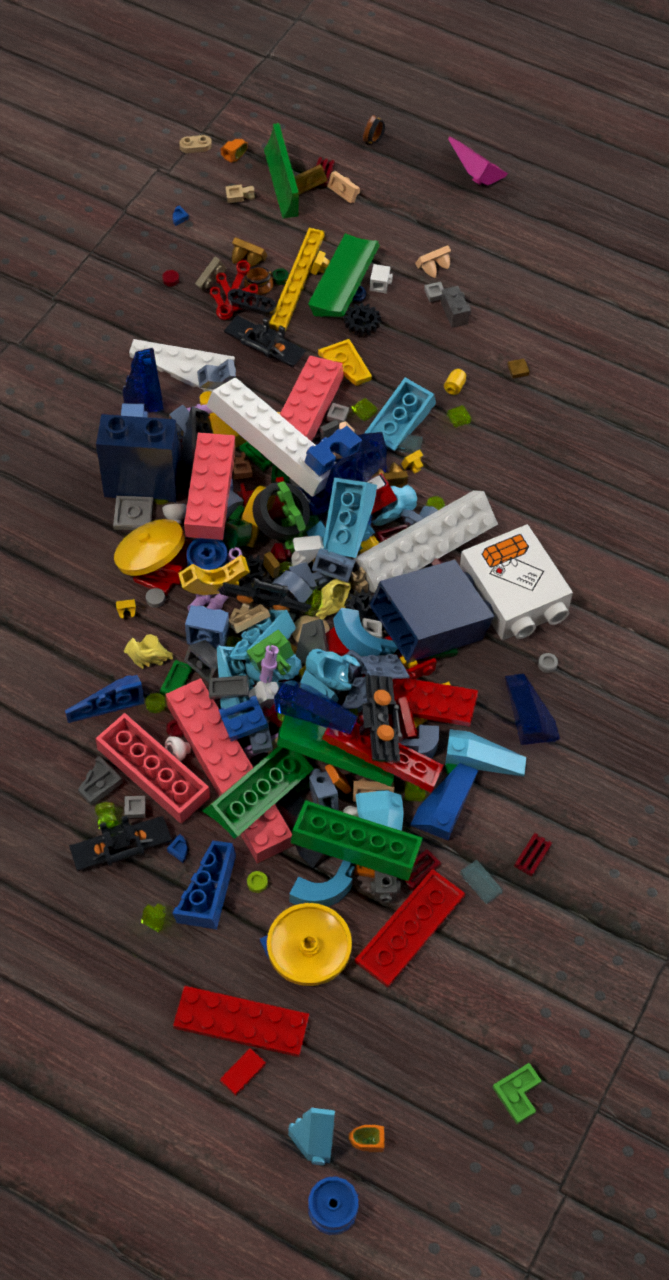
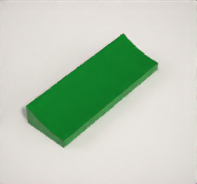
M275 123L273 124L272 134L264 148L282 219L298 217L299 192L280 124Z
M344 234L308 303L314 316L344 317L380 246L378 241Z
M287 713L285 714L278 733V746L391 787L394 774L386 772L322 740L327 728Z
M278 746L206 807L203 812L218 822L235 839L314 768L302 754Z
M305 800L292 830L291 843L409 881L423 838Z

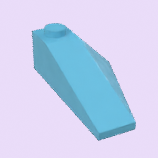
M268 610L270 617L249 627L247 631H243L241 635L243 639L236 644L230 658L248 659L246 651L276 630H279L286 639L290 638L296 626L287 610Z
M217 647L219 678L246 675L244 672L245 666L241 659L230 658L234 647ZM252 678L249 679V691L254 688L253 685L255 684ZM249 696L221 698V708L232 707L250 700ZM251 707L230 715L228 719L253 711V708Z
M450 729L445 765L446 763L456 765L462 763L477 770L524 776L526 757L471 732Z
M311 1108L303 1114V1119L297 1118L295 1123L289 1124V1137L305 1158L312 1161L315 1165L330 1163L334 1131V1110Z

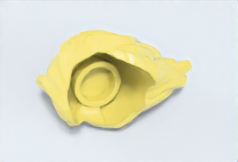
M334 579L321 589V598L316 605L318 608L316 616L319 619L324 620L327 615L338 613L340 608H345L344 604L351 589L349 581L347 583Z
M151 634L146 635L140 643L132 638L124 649V653H127L133 662L142 669L144 665L149 667L150 663L162 665L163 661H167V659L173 660V653L167 651L160 644L157 636Z

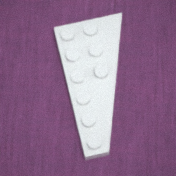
M136 339L133 340L129 351L131 358L146 365H153L157 367V370L165 371L171 374V377L192 387H199L197 371L206 364L219 366L227 359L234 360L235 363L234 356ZM201 388V389L204 390V392H205V391H212V390H214V389Z

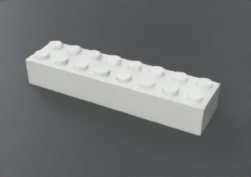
M236 377L212 390L207 407L312 497L334 482V478H337L342 467L334 462L332 469L319 477L304 462L307 455L306 451L311 446L316 445Z
M472 491L353 559L356 560L355 565L358 571L362 567L366 572L365 580L368 582V591L375 593L380 581L417 571L433 562L435 558L444 556L498 525L485 492Z

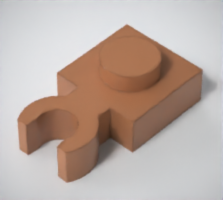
M241 452V457L239 458L234 456L232 470L234 479L252 477L250 462L245 460L244 452Z

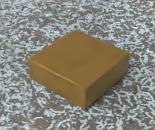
M525 359L508 361L507 366L512 379L529 376L530 371Z
M271 552L264 554V567L272 578L279 576L280 564Z

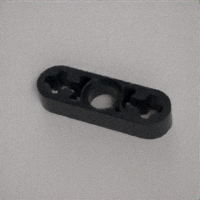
M231 289L228 292V302L232 306L265 316H271L275 313L276 304L271 298L240 289ZM235 295H238V298H236V300H233V297H235ZM254 299L256 304L251 306L247 304V301Z

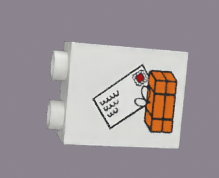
M528 524L462 551L460 567L463 572L471 575L474 587L481 598L491 604L495 616L491 624L502 641L514 635L517 639H523L532 634L536 626L548 621L550 625H556L568 617L573 592Z

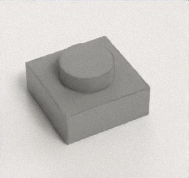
M441 282L424 286L429 302L441 300L442 289H444Z
M332 403L327 415V421L345 422L349 413V407Z
M125 796V816L127 815L128 818H146L145 796Z

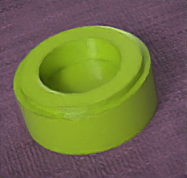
M255 871L248 876L247 886L250 891L261 893L267 888L268 879L263 872Z

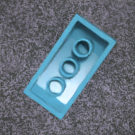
M405 377L365 431V434L395 451L436 404L434 394Z
M334 478L323 541L324 549L343 556L357 557L374 506L377 485Z

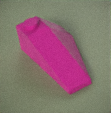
M452 137L448 138L468 174L474 177L472 179L479 185L481 183L490 185L507 176L508 173L487 161L463 143Z

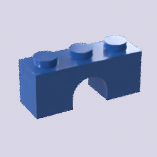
M348 426L337 429L332 436L323 438L316 446H311L306 451L307 455L304 462L320 477L333 468L336 459L333 453L341 455L346 460L358 452L362 439Z

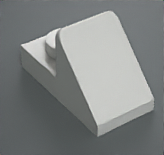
M322 537L294 538L295 552L291 557L292 565L295 566L305 562L307 564L310 563L317 556L319 549H324Z

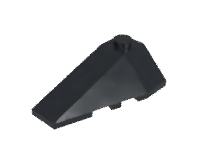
M193 406L190 408L180 459V479L191 482L198 433L211 434L213 432L208 412Z
M292 789L276 802V806L291 833L305 802ZM295 845L299 856L312 869L329 857V855Z

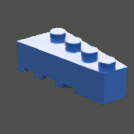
M214 840L211 842L200 862L201 865L198 871L194 873L188 889L181 896L178 907H175L172 912L176 923L217 929L236 858L233 843Z

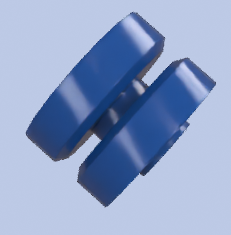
M197 538L187 548L188 566L195 564L202 569L213 570L228 564L227 548L221 540Z
M326 1177L318 1181L311 1189L308 1198V1213L313 1226L322 1233L339 1235L349 1230L355 1223L359 1204L354 1186L347 1180L339 1177ZM333 1204H336L337 1206L335 1208H332L329 1205L332 1206Z

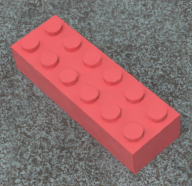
M309 356L280 413L285 420L310 441L315 437L344 378L343 364Z
M198 433L184 522L185 537L223 540L235 456V435Z
M124 713L95 738L97 749L180 824L210 798L209 786L127 714Z

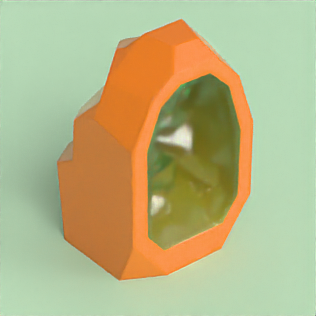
M243 139L228 141L220 148L221 155L230 163L238 161L246 152L248 143Z
M362 1125L356 1127L349 1133V1141L353 1147L360 1151L384 1152V1126Z

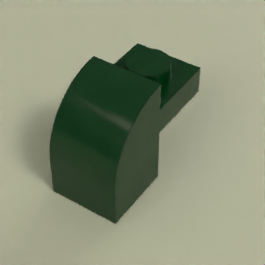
M240 518L225 522L224 536L221 541L224 542L227 551L249 544L252 535V523Z

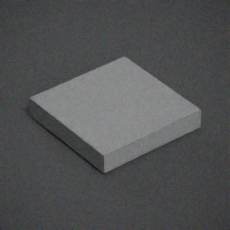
M116 496L114 530H135L151 522L153 497Z

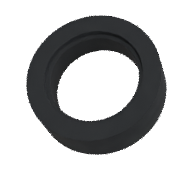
M275 482L263 489L254 499L253 517L259 529L268 537L276 540H288L301 531L295 525L290 527L280 526L269 516L267 510L268 499L271 496H278L277 492L279 491L277 484L280 482ZM286 483L291 491L296 507L302 514L305 526H307L310 518V508L307 499L298 488Z

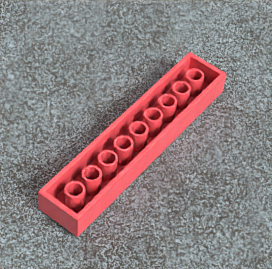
M200 678L165 694L166 703L216 793L220 796L250 771L253 766L237 740L231 742L219 714V708L215 701L209 698V691ZM275 804L240 834L257 864L293 846L291 843L292 833Z

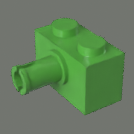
M276 630L246 651L251 664L260 675L262 670L261 661L265 657L268 645H270V649L271 645L279 649L276 658V669L279 673L286 675L283 669L287 673L291 670V666L285 660L294 655L289 641L279 630Z

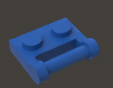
M256 695L250 697V700L232 707L218 709L231 742L268 728ZM254 707L253 711L228 719L230 715Z

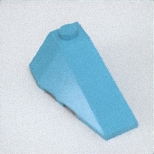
M388 790L356 794L357 812L360 818L402 831L404 811L400 794Z

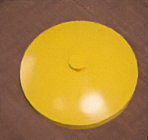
M160 519L146 523L133 530L120 542L114 554L115 564L126 575L137 576L153 572L166 565L180 552L185 542V533L180 524L174 520Z
M302 903L286 909L277 916L268 932L267 952L272 966L283 978L298 985L315 986L331 981L343 971L351 955L352 939L346 922L333 909L321 904Z

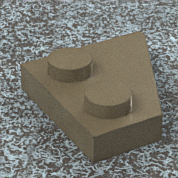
M216 256L213 258L195 283L200 290L204 292L216 281L218 273H224L227 270L222 261Z

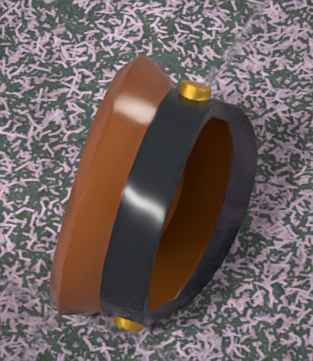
M375 115L369 118L363 134L364 142L369 141L372 144L381 140L385 132V123L381 118H377Z
M252 267L249 274L245 275V288L250 284H256L258 286L257 295L266 294L273 288L274 281L271 277V272L264 267Z

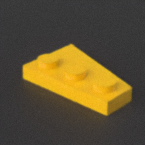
M350 339L318 350V355L323 359L342 363L344 376L355 386L372 380V375Z

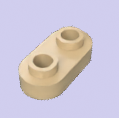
M206 135L184 137L179 142L180 150L184 153L205 152L212 147L211 138Z

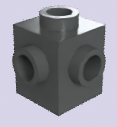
M375 871L374 881L370 882V891L374 893L375 901L382 903L395 901L396 894L400 893V881H396L394 876Z

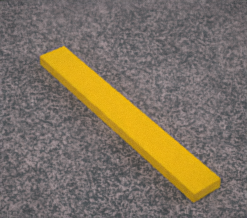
M313 228L308 229L277 303L275 313L270 320L269 326L271 329L279 331V326L281 325L285 327L286 332L325 236V231Z

